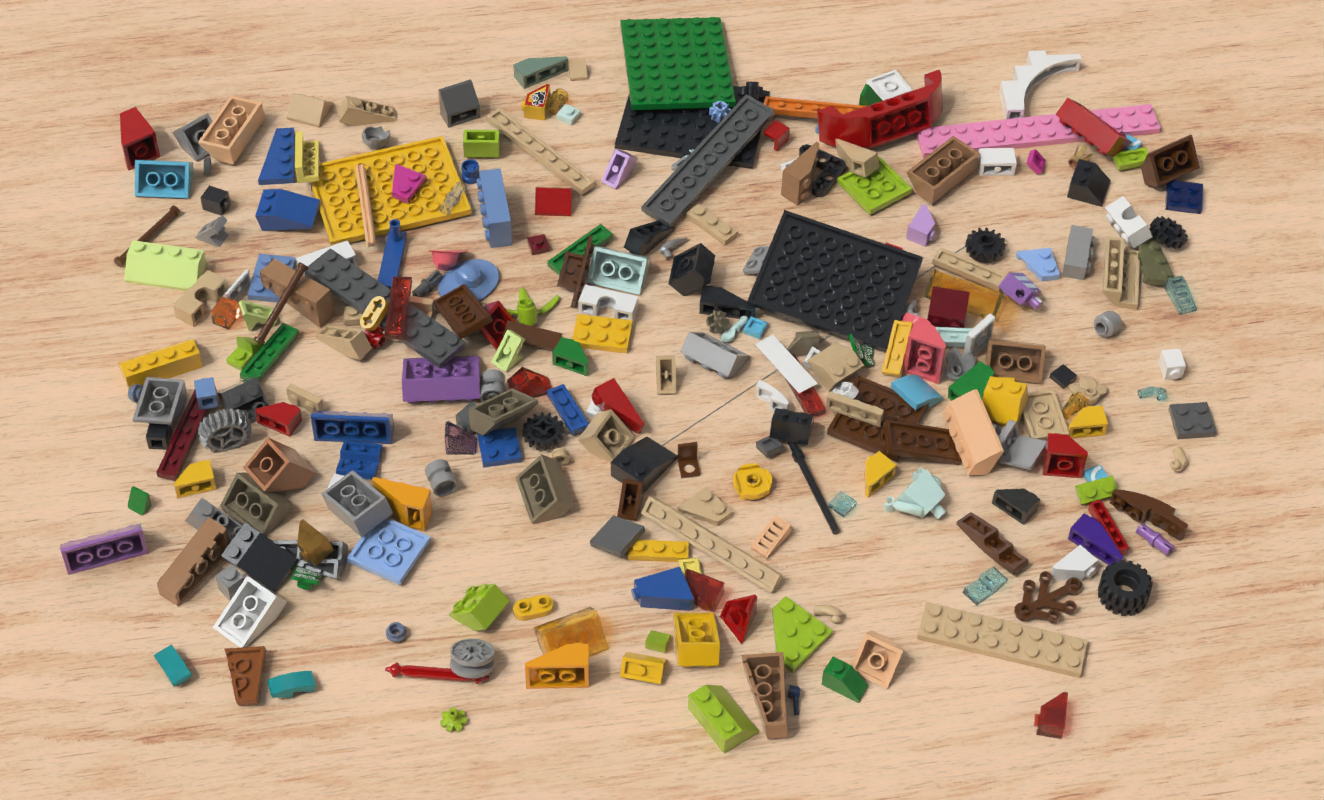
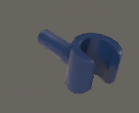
M790 685L787 697L794 698V715H799L800 688Z

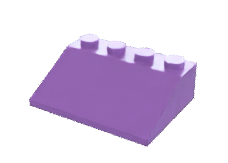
M455 356L441 368H438L425 358H404L402 370L403 402L417 403L419 401H427L433 403L438 400L454 402L460 399H465L466 401L480 399L479 356Z

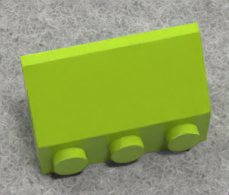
M704 685L688 695V709L723 753L728 752L759 733L758 729L723 686Z

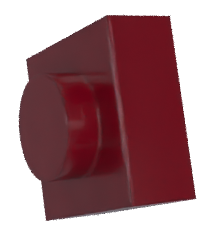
M545 234L527 238L532 255L550 252Z

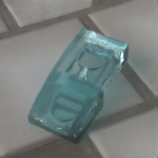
M992 567L981 573L979 579L966 586L962 593L977 606L997 592L1008 579L995 567Z

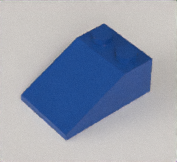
M283 189L263 190L255 217L262 231L313 229L321 201Z

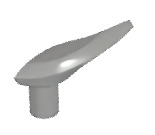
M688 238L671 240L665 243L658 252L663 253L666 260H669L673 257L670 250L675 249Z

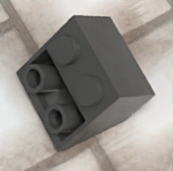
M471 79L438 89L440 115L448 128L480 118V105Z
M249 377L217 392L220 402L226 411L231 408L234 411L239 409L240 412H244L248 416L250 422L256 420L255 410L257 408L269 406L257 377Z

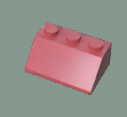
M918 320L915 321L908 336L903 372L910 375H919L924 380L939 384L946 344L935 326Z

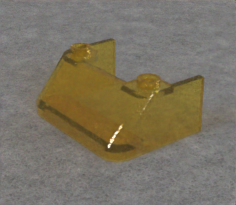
M936 269L932 271L924 294L925 298L931 300L933 286L970 292L967 312L983 319L992 314L995 316V322L997 323L1009 299V295L1004 292H998L942 273Z

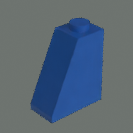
M680 566L634 580V588L631 589L633 599L638 600L640 607L684 611L694 609V597Z

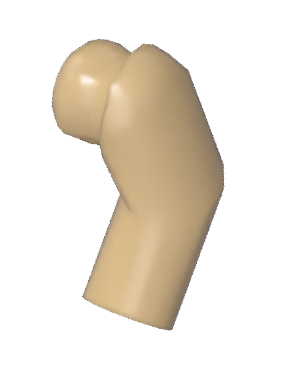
M1176 447L1173 449L1176 459L1174 462L1171 461L1170 466L1173 471L1179 472L1183 470L1188 461L1182 448Z

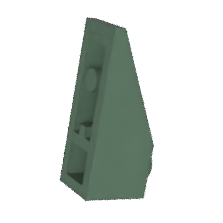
M563 56L525 59L513 64L514 78L523 89H526L567 72L568 58Z

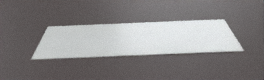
M774 335L755 344L798 393L818 384Z

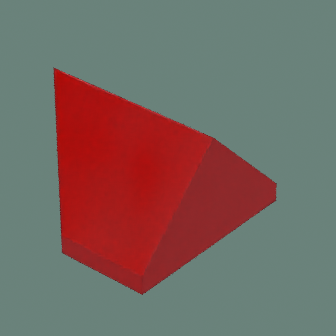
M755 594L727 601L720 615V618L741 644L756 615L758 597Z

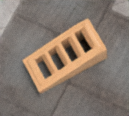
M775 515L752 544L751 549L767 559L790 535L791 525ZM760 544H764L768 547V549L762 547Z

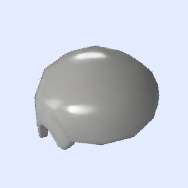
M381 126L377 128L366 127L362 132L363 142L371 149L383 148L388 143L390 131L384 132Z

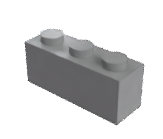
M1071 225L1062 277L1084 280L1085 273L1089 274L1091 263H1088V260L1092 259L1093 250L1090 247H1093L1095 242V236H1092V228Z

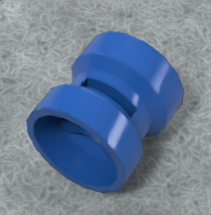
M473 159L463 161L461 164L463 182L466 184L477 183L476 179H479L478 162Z

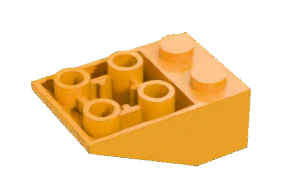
M373 477V487L386 497L393 512L391 516L405 526L425 532L433 514L430 489Z

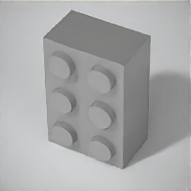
M353 470L321 493L328 509L361 537L393 514L386 497Z

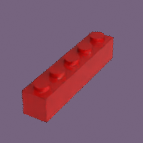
M1101 500L1091 502L1088 508L1090 515L1102 524L1121 555H1127L1129 546Z

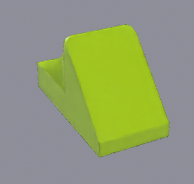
M236 337L238 347L226 359L228 365L242 371L262 348L263 345L257 343L251 337Z

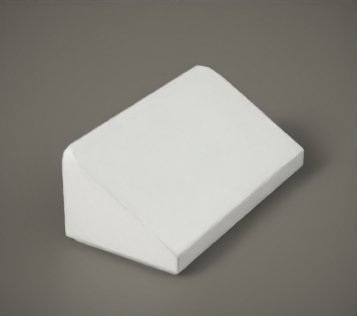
M245 270L219 300V303L230 307L250 285L248 270Z

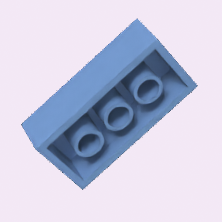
M501 168L479 171V179H476L477 189H480V191H477L478 202H482L480 204V213L485 216L482 217L483 228L487 229L484 230L485 240L489 241L490 248L512 246L511 219Z

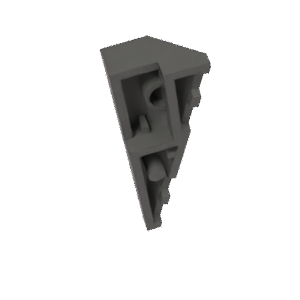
M297 540L273 541L299 559L295 564L296 566L339 579L347 566L348 545L344 542H330L334 551L315 566L310 561L305 562L299 555L301 551L297 545Z

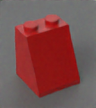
M133 107L120 113L121 145L128 171L135 168V160H154L159 158L160 152L156 133L140 111Z

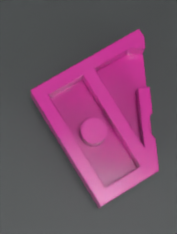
M396 164L392 197L409 203L426 182V175Z

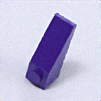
M1084 513L1071 527L1068 540L1078 546L1081 545L1107 565H1112V562L1115 561L1119 563L1120 560H1123V556L1102 524L1095 518Z

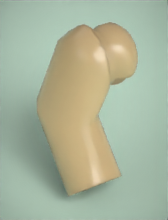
M814 605V615H831V622L842 621L841 610L831 605Z

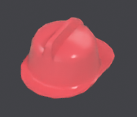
M429 250V252H432L433 264L436 265V268L448 271L457 265L460 253L468 252V250Z

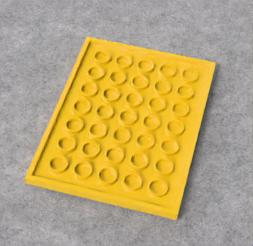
M443 136L319 163V181L310 182L314 197L321 201L319 212L331 246L347 240L350 243L365 239L356 165L363 164L365 166L375 237L388 234L390 231L389 222L393 219L400 221L402 231L472 214L471 207ZM396 164L426 175V182L409 203L392 197Z

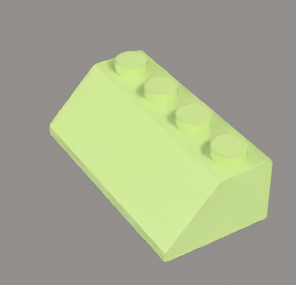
M132 240L127 253L124 280L128 283L187 291L205 271L207 264L204 250Z

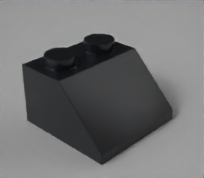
M1079 159L1070 182L1067 198L1102 207L1111 180L1096 163Z
M775 408L769 437L808 445L814 425V416L804 412L799 413Z

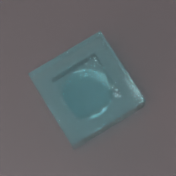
M840 491L829 502L828 507L844 518L856 507L857 501Z

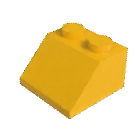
M990 376L982 401L991 422L1006 425L1009 420H1013L1018 425L1029 398L1027 384Z

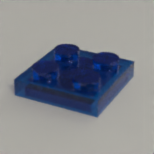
M1176 180L1166 183L1165 210L1201 214L1203 184Z

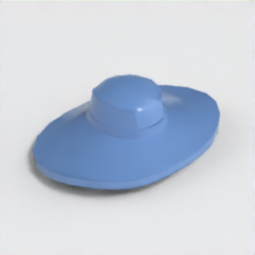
M482 259L463 261L451 268L441 278L438 285V294L441 297L465 284L480 302L496 288L499 278L498 269L491 262Z

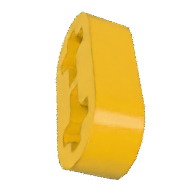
M380 296L371 300L360 318V324L364 329L374 331L388 312V301ZM379 303V304H382L383 306H382L381 308H379V307H377V304ZM368 319L372 320L371 324L367 323Z

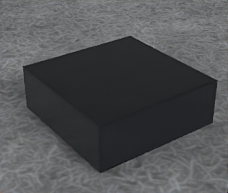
M1063 364L1050 373L1049 378L1064 389L1076 380L1077 375Z

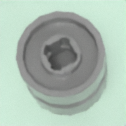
M490 369L481 374L480 394L482 402L505 392V375L500 370Z
M438 459L426 466L425 474L436 496L444 497L457 489L458 483L446 460Z

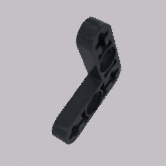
M802 145L799 149V156L812 145ZM819 149L818 159L824 158L827 161H818L817 168L823 171L812 184V194L816 197H824L836 184L837 178L844 174L846 164L844 160ZM831 176L833 179L827 180L824 177Z

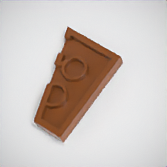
M265 646L224 648L237 704H259L267 653Z

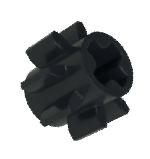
M746 82V86H742L741 94H747L758 100L759 95H763V87L759 86V82Z

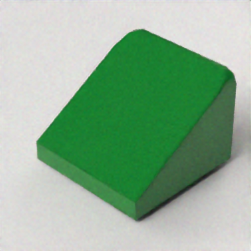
M133 486L130 491L128 508L140 515H144L152 506L148 493Z

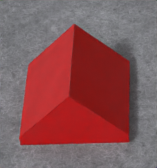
M536 187L535 215L571 217L573 188Z

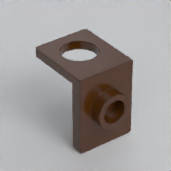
M697 442L678 444L677 461L681 478L700 476L697 461ZM686 465H692L695 470L688 473L683 468Z

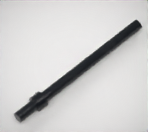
M788 441L792 457L798 463L834 535L838 534L840 529L804 460L805 455L803 451L798 448L796 443Z

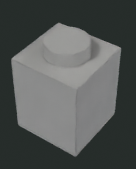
M230 565L216 575L218 589L231 601L245 580L244 576L233 565Z

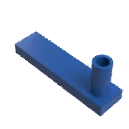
M393 219L389 222L390 231L387 236L378 281L390 290L396 291L407 232H401L400 221Z

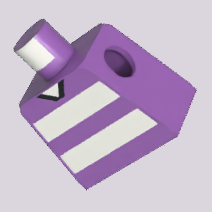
M1009 272L998 286L1021 306H1032L1035 310H1038L1043 304V301L1038 298L1041 290L1024 273Z

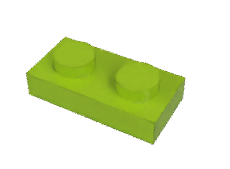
M1146 147L1117 153L1112 159L1118 170L1142 166L1149 152Z
M1112 475L1076 485L1075 489L1081 505L1111 497L1113 491L1117 490V486Z

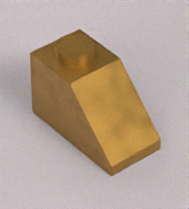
M304 519L300 521L297 545L301 551L299 555L305 562L310 561L316 566L334 550L326 536Z

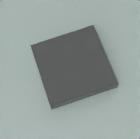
M613 515L589 542L592 547L622 558L642 536L645 528L642 525Z

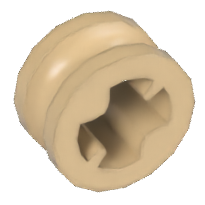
M556 448L552 451V458L558 460L560 466H564L569 463V451L566 448Z

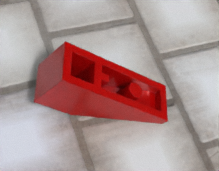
M615 378L594 388L591 395L592 401L596 406H599L602 412L611 409L626 427L637 434L642 432L645 424Z

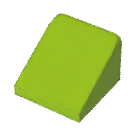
M651 630L646 638L645 648L665 653L671 635Z

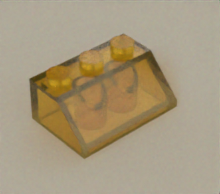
M592 607L533 627L543 655L566 644L574 643L588 644V657L609 649L598 611Z

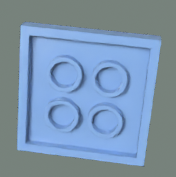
M386 518L361 537L347 557V561L401 585L430 543L431 538L424 533Z

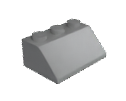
M689 332L680 351L685 355L686 359L692 362H700L701 366L705 369L716 370L717 375L723 378L735 376L750 357V355L704 332Z

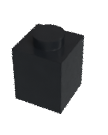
M210 185L200 197L203 210L220 216L231 205L228 191Z
M149 423L146 434L149 449L167 450L172 436L171 425Z

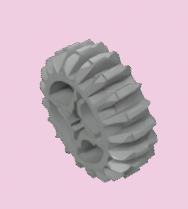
M232 408L227 411L223 409L220 412L216 410V413L209 414V417L203 418V422L199 423L200 427L198 428L199 439L206 449H210L211 452L217 450L219 453L236 447L240 448L241 444L247 443V439H250V434L252 433L248 416L244 412H240L239 409L234 411Z

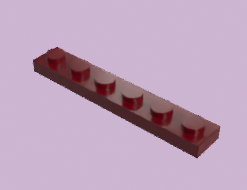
M194 390L156 472L159 478L177 480L198 434L199 423L203 422V418H205L209 410H199L196 390Z

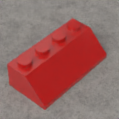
M1068 97L1055 114L1060 118V123L1066 127L1070 125L1073 128L1072 132L1078 136L1082 134L1086 137L1084 141L1091 146L1094 144L1098 146L1097 150L1105 156L1107 154L1114 156L1132 143V141L1081 103Z

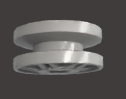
M469 638L455 642L452 645L450 668L455 674L465 678H480L492 672L494 648L490 643L480 639Z

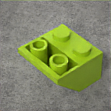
M464 130V157H499L501 131Z
M495 583L473 585L465 591L466 595L454 604L449 616L474 631L486 630L509 603V599Z

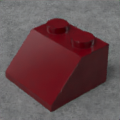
M933 286L927 320L935 327L964 328L970 292Z

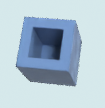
M214 378L194 380L199 410L219 407Z

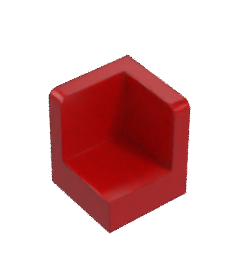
M775 120L764 131L765 136L774 140L775 151H778L789 141L790 128Z

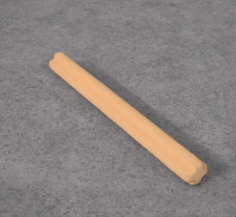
M361 164L356 165L355 168L366 246L374 247L376 239L365 166Z

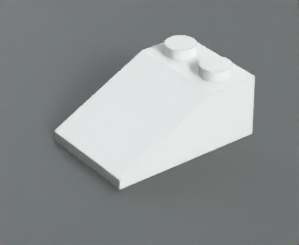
M247 576L213 628L240 648L247 647L277 619L287 601L259 581Z

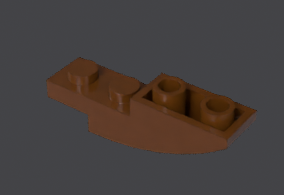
M1116 489L1113 491L1110 504L1130 516L1133 520L1141 524L1148 520L1154 526H1158L1179 541L1185 536L1188 524L1174 516L1175 508L1158 499L1137 492Z

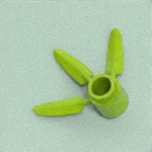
M521 287L517 311L507 308L506 310L511 316L513 314L518 315L519 323L534 326L538 321L537 314H545L552 309L558 302L559 295H556L536 311L535 303L528 297L526 290Z

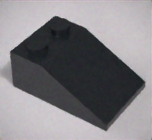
M645 437L623 449L611 461V476L623 483V478L643 481L644 494L677 459V455L651 438Z
M247 523L243 524L221 555L231 565L259 581L274 593L299 560Z

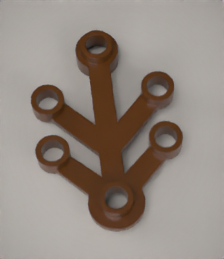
M1044 571L1039 577L1038 599L1030 603L1031 593L1035 591L1036 584L1032 580H1026L1023 584V600L1014 609L1016 618L1022 622H1027L1034 617L1048 620L1050 623H1057L1060 618L1059 611L1069 615L1074 614L1077 607L1074 601L1069 600L1061 603L1054 600L1066 594L1071 596L1078 595L1082 588L1081 581L1076 577L1069 578L1064 586L1047 594L1052 575ZM1044 607L1049 608L1051 610H1049V612H1044L1037 609Z

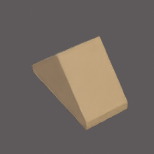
M675 355L656 356L657 394L676 393Z

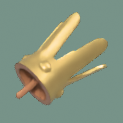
M1077 146L1074 155L1068 160L1071 168H1076L1079 159L1088 161L1093 156V153H1090L1086 157L1081 158L1087 146H1083L1078 153L1079 146Z

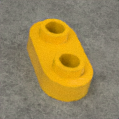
M538 595L518 600L513 606V614L516 619L521 621L548 616L554 609L553 599L548 595Z

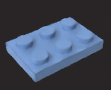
M259 254L247 294L248 300L278 303L280 298L262 285L260 271L274 258L294 269L296 258Z

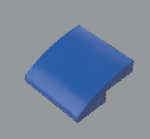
M344 440L340 450V460L336 468V474L345 476L353 470L363 479L372 480L377 475L383 444Z

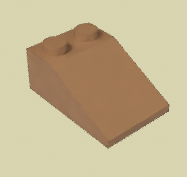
M818 142L814 143L783 170L781 196L796 205L807 200L810 195L818 164Z

